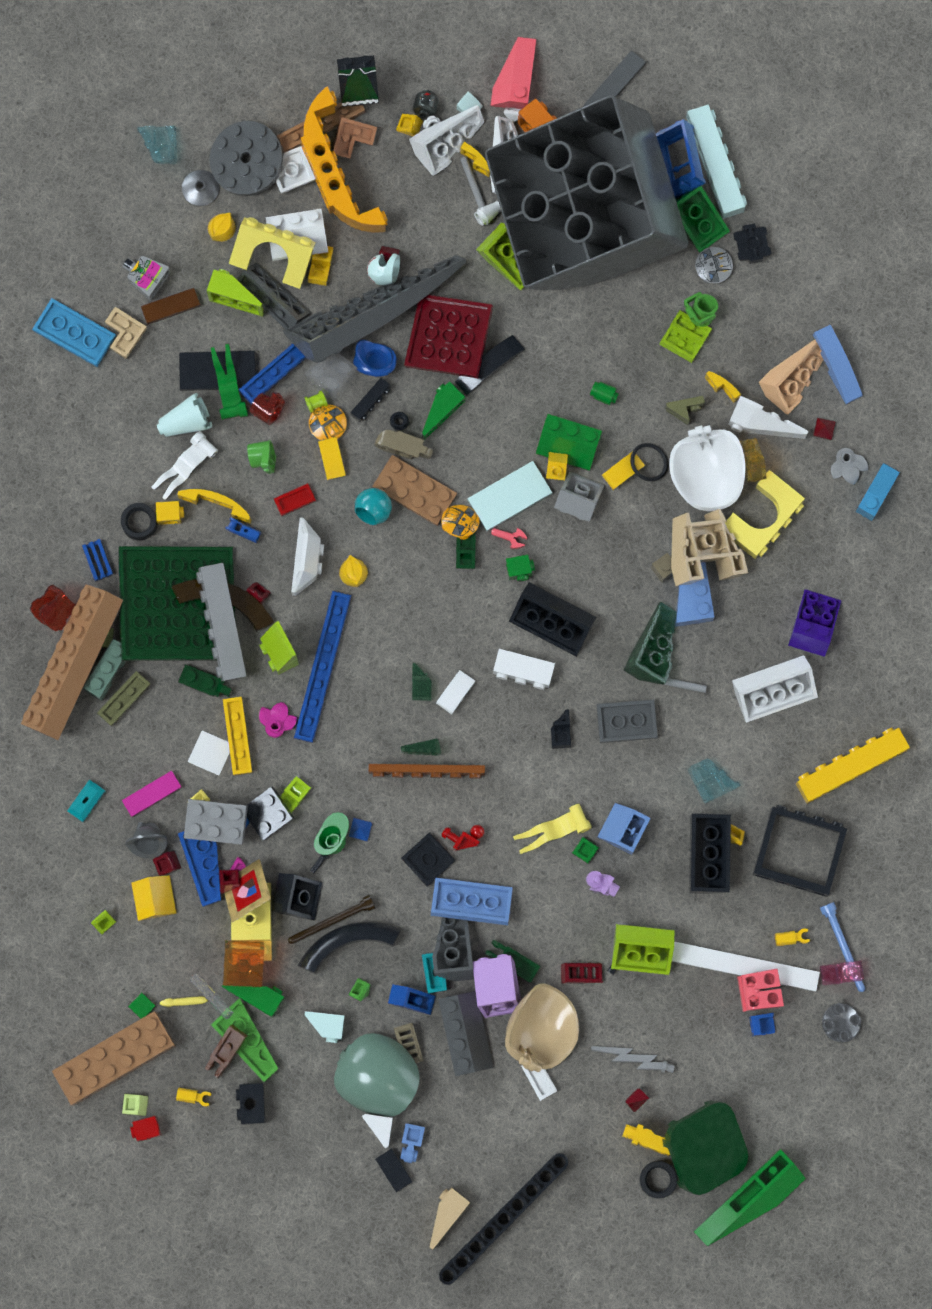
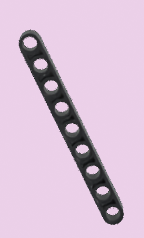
M561 1153L555 1154L439 1272L440 1281L446 1285L454 1283L567 1168L568 1158ZM562 1157L565 1160L564 1167L557 1168L554 1165V1159ZM542 1171L550 1172L551 1179L549 1182H543L540 1179ZM527 1186H536L537 1194L535 1196L527 1195ZM515 1199H520L523 1202V1208L519 1211L512 1207V1202ZM501 1213H506L509 1216V1222L506 1225H502L498 1221V1216ZM488 1227H492L496 1232L492 1239H487L484 1236V1231ZM474 1241L479 1242L482 1246L481 1251L478 1253H473L470 1250V1245ZM465 1256L468 1260L465 1267L457 1266V1257ZM445 1270L453 1272L454 1277L451 1281L443 1280L442 1273Z

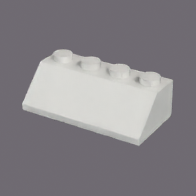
M804 655L732 680L735 695L746 723L818 698L812 668Z

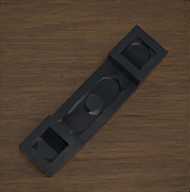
M511 335L483 355L478 379L460 376L455 383L468 396L484 380L509 360L514 359L525 348L514 335Z

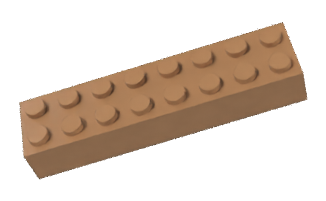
M85 585L76 606L72 610V615L64 627L60 641L56 644V649L48 662L46 671L39 681V686L31 698V703L23 715L22 725L59 740L123 602L122 599L107 591Z

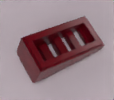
M602 963L561 964V984L603 983ZM569 968H571V978H569ZM576 968H579V978H576ZM584 968H587V979L584 978ZM592 968H595V979H592Z

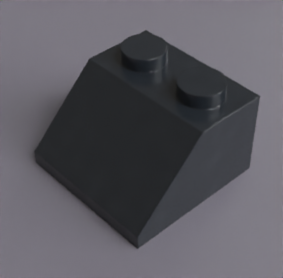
M279 873L271 911L315 921L322 882L295 874Z

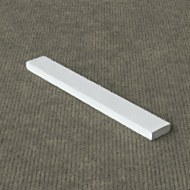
M674 942L672 962L738 976L778 969L781 985L815 992L817 990L820 972Z

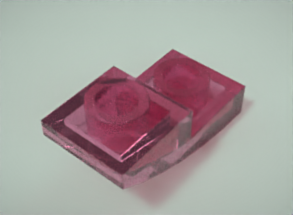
M861 960L820 966L823 985L864 980Z

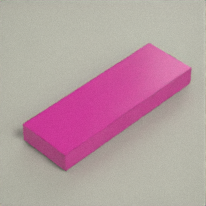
M170 771L126 797L122 802L131 817H134L182 787L173 772Z

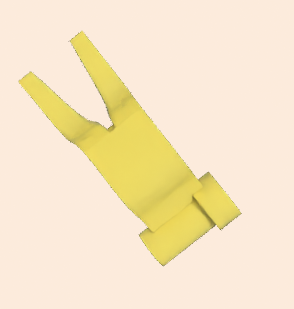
M580 804L571 806L569 813L557 819L541 823L529 831L513 836L514 840L544 832L532 844L519 850L520 854L534 850L548 841L562 838L576 830L578 834L590 830L592 826L590 821L586 819Z

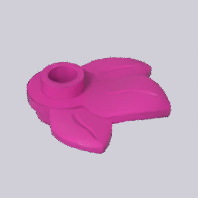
M284 702L277 703L271 710L262 707L259 712V720L265 726L267 735L272 738L280 737L284 731L291 730L297 722V717L288 715V707ZM278 726V729L274 730L271 727Z

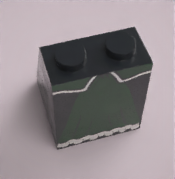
M374 55L337 59L342 107L379 103Z

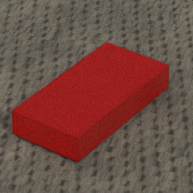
M307 483L274 498V501L282 517L316 502V499Z

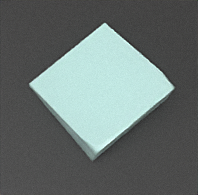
M467 92L457 104V110L463 112L476 105L481 109L483 105L470 92Z

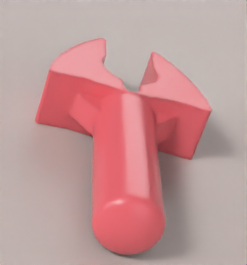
M493 528L491 531V535L510 541L512 544L511 549L525 547V544L518 543L514 539L521 537L527 540V536L519 528L512 534Z

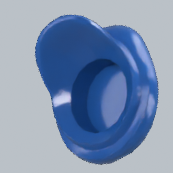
M360 340L356 344L353 364L360 373L382 377L390 374L395 369L397 357L391 348L382 344L372 343L368 340Z

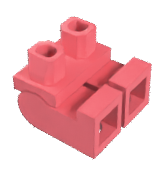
M778 969L737 977L743 1012L784 1006L781 989L761 991L780 986Z

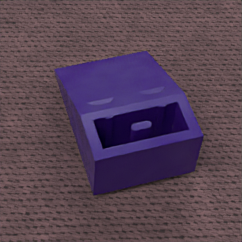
M805 589L788 646L825 657L831 642L841 600Z

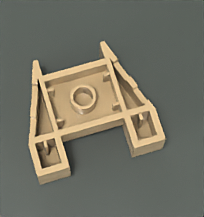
M721 509L705 514V521L691 523L689 513L673 518L671 569L675 586L689 585L703 580L704 575L701 562L715 561L719 580L734 579L748 573L744 554L741 549L737 548L734 542L736 538L733 533L730 534L725 524L727 521Z

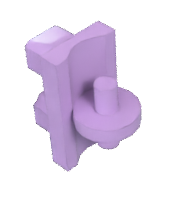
M591 871L586 877V882L591 887L589 890L594 893L614 897L620 888L613 883L614 877L601 874L598 871Z

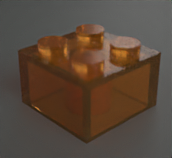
M225 940L223 985L262 987L264 942Z

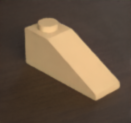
M453 1188L450 1190L445 1189L439 1196L441 1202L438 1206L430 1243L432 1250L470 1204Z

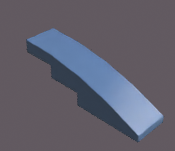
M829 325L814 332L813 336L821 349L820 354L829 368L828 374L845 404L862 397L863 395L856 376L832 326Z

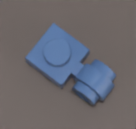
M405 1124L402 1143L408 1144L407 1148H402L400 1157L404 1162H416L418 1151L414 1150V1146L421 1147L425 1127Z

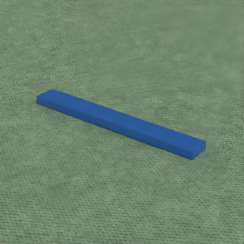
M332 591L294 739L310 743L314 741L351 595Z

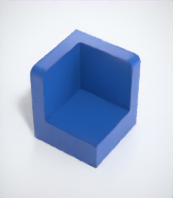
M774 1013L749 1017L752 1037L775 1033Z

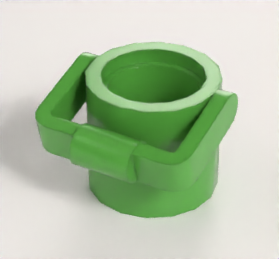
M698 292L684 300V307L693 324L705 327L711 324L712 320L716 317L718 302L713 296ZM692 301H694V303H693V305H692V307H691V306L689 305V303L692 302Z
M272 441L248 444L247 452L251 467H262L267 474L274 473L276 454Z

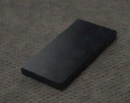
M225 351L216 352L224 373L227 375ZM230 351L236 372L238 389L255 376V351ZM211 352L179 353L180 391L219 390Z

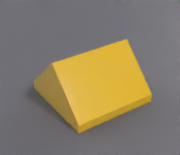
M170 875L147 877L132 882L138 921L177 914Z

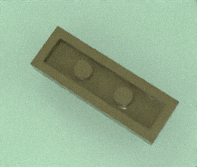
M136 671L97 714L112 727L151 684Z

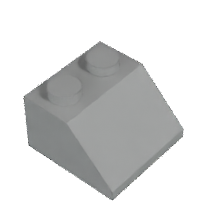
M569 471L554 508L563 513L576 516L580 520L590 522L605 485Z

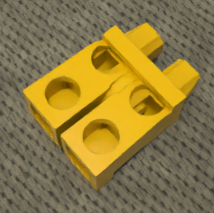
M626 1124L622 1137L632 1140V1145L637 1146L639 1144L644 1148L666 1156L670 1155L668 1148L663 1147L662 1139H665L664 1137L655 1135L650 1129H643V1125L638 1124L636 1128Z

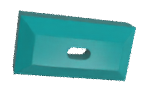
M88 780L67 812L84 822L105 793V790L91 780ZM88 797V801L84 804L83 801Z
M433 953L422 955L428 994L447 991L445 978L433 976Z

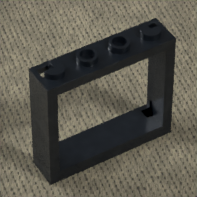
M781 805L772 807L752 875L828 897L847 828H844L843 824L832 821V824L824 822L825 819L822 817H807L806 813L795 810V813L787 811L788 808ZM776 815L839 833L825 886L762 868Z

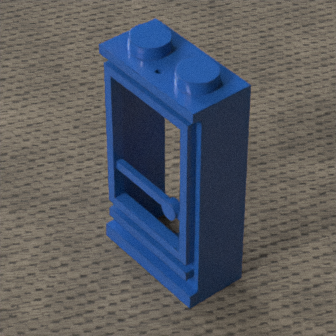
M684 119L656 133L675 199L706 183L703 178L693 132L694 126ZM684 138L689 161L678 167L675 166L673 169L668 146ZM690 164L691 172L675 180L674 172L677 173L681 168Z

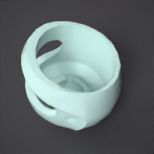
M395 253L392 254L387 263L383 254L373 257L367 266V274L370 280L377 285L394 284L399 273L400 256Z

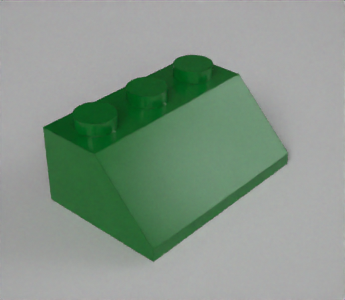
M547 414L536 454L547 458L549 457V452L568 454L567 464L590 471L602 431Z

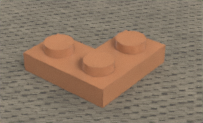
M341 117L332 151L334 150L337 156L350 159L355 141L373 145L377 127Z

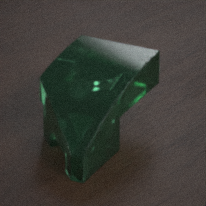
M413 662L412 700L431 701L432 680L416 662Z

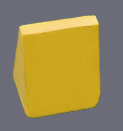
M402 113L396 131L415 136L420 132L423 120L417 115Z

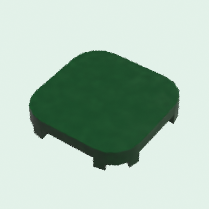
M706 1101L704 1102L705 1105L678 1121L672 1120L667 1124L669 1128L666 1131L665 1139H662L663 1147L669 1150L679 1177L677 1184L688 1193L695 1195L706 1194L739 1175L747 1165L748 1150L732 1108L723 1102Z

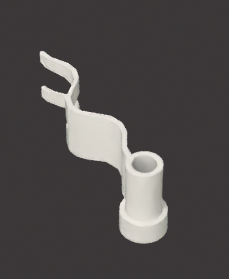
M201 431L197 432L190 440L193 445L183 452L174 466L163 473L151 487L155 490L165 480L179 473V476L169 485L162 497L164 500L190 476L195 467L207 456L213 458L217 454L218 449L206 439V436Z

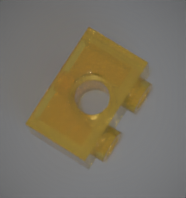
M757 439L740 441L745 458L747 482L766 479L765 460Z

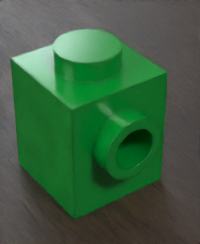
M529 555L506 558L509 580L526 581L529 579L528 577L532 576V571H535L533 559L529 560Z

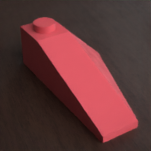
M517 38L493 86L491 106L523 109L528 105L536 39Z

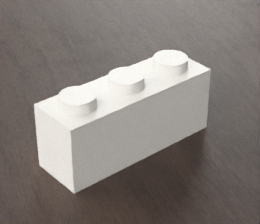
M499 649L493 674H496V678L502 680L511 678L515 679V683L521 685L530 683L534 684V688L544 690L545 687L549 688L555 663Z

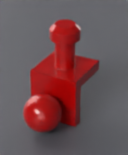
M474 825L470 830L471 836L463 831L459 837L447 827L441 835L444 839L448 838L455 843L453 850L457 851L478 847L480 841L477 839H481L485 831L481 825Z

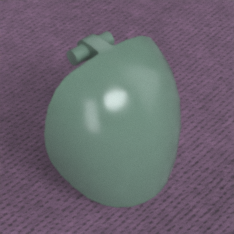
M371 1033L360 1036L352 1044H348L345 1050H342L339 1055L340 1059L337 1062L338 1066L334 1076V1085L344 1100L363 1112L382 1117L396 1116L408 1107L418 1089L419 1071L410 1053L400 1043L384 1035Z

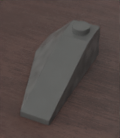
M442 917L432 956L434 975L451 981L473 980L474 971L468 920Z

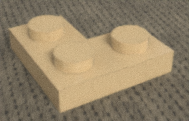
M117 307L113 309L105 321L106 325L119 332L110 349L127 359L147 330V326Z

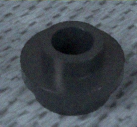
M395 412L390 417V425L394 430L402 431L409 424L408 416L403 412ZM402 419L403 423L398 425L396 420Z

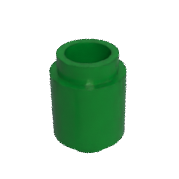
M595 381L590 396L610 406L611 403L615 404L619 393L616 392L617 388L601 381L600 383Z

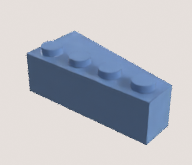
M701 562L704 575L703 580L678 587L675 627L711 622L714 619L705 562Z

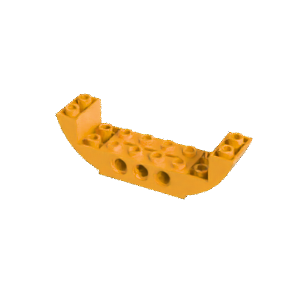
M327 86L316 96L306 114L304 136L300 138L303 152L315 176V181L329 214L333 213L342 222L361 231L372 233L386 232L388 219L385 212L380 211L379 207L359 215L360 211L356 202L352 203L351 189L349 185L345 186L344 184L345 176L342 168H337V156L334 150L330 151L331 143L327 133L323 134L321 118L335 113V106H337L336 96L333 91H329ZM317 153H323L322 156H318V155H316V154H317ZM324 170H330L331 172H330V173H325V172H323V171H324ZM332 187H338L339 189H337V190H332V189H330V188H332Z

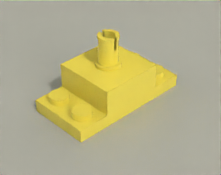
M267 883V887L271 897V883ZM271 899L233 923L231 921L233 962L272 961Z

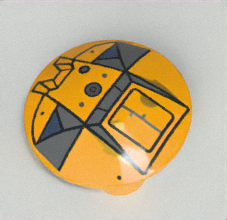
M334 405L316 408L310 415V431L319 440L333 437L338 439L346 430L347 421L345 414Z
M454 505L444 511L441 518L442 529L452 536L466 540L478 529L479 517L468 506Z

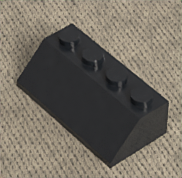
M529 582L521 593L509 622L577 657L597 617Z
M691 814L689 893L715 894L730 892L731 815Z

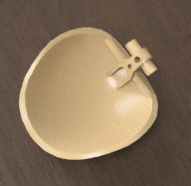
M547 984L536 985L515 1007L508 1021L505 1037L507 1052L529 1071L540 1072L541 1069H550L559 1065L572 1052L578 1040V1017L572 1002L564 993Z

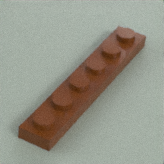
M369 764V774H373V777L377 778L384 777V774H392L394 778H403L405 774L411 775L412 778H423V775H431V778H442V775H450V778L459 779L461 775H469L471 779H480L481 776H485V765Z

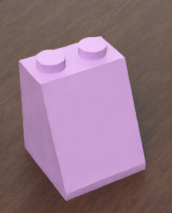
M501 954L497 958L489 959L484 957L474 961L473 971L477 1006L483 1016L488 1018L512 1014L515 1007L521 1001L515 962L511 955Z

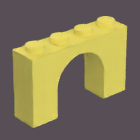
M244 217L229 264L247 270L257 245L264 242L276 243L285 250L288 257V266L282 283L300 289L316 242L308 237L294 235L291 231L277 229L272 224L260 223L255 218Z
M770 470L759 481L756 489L769 498L776 506L777 520L768 528L757 529L749 526L734 513L725 522L730 534L733 533L736 538L734 542L754 559L758 555L762 557L769 549L766 547L770 541L774 543L780 536L779 530L782 527L786 529L792 521L790 517L794 512L798 514L804 507L802 503L805 498Z

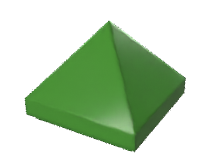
M358 978L349 996L362 1001L369 995L370 984Z

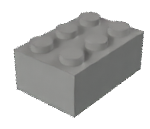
M188 799L184 838L244 844L248 805Z

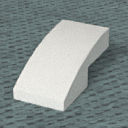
M459 670L436 704L452 714L474 685L475 680Z

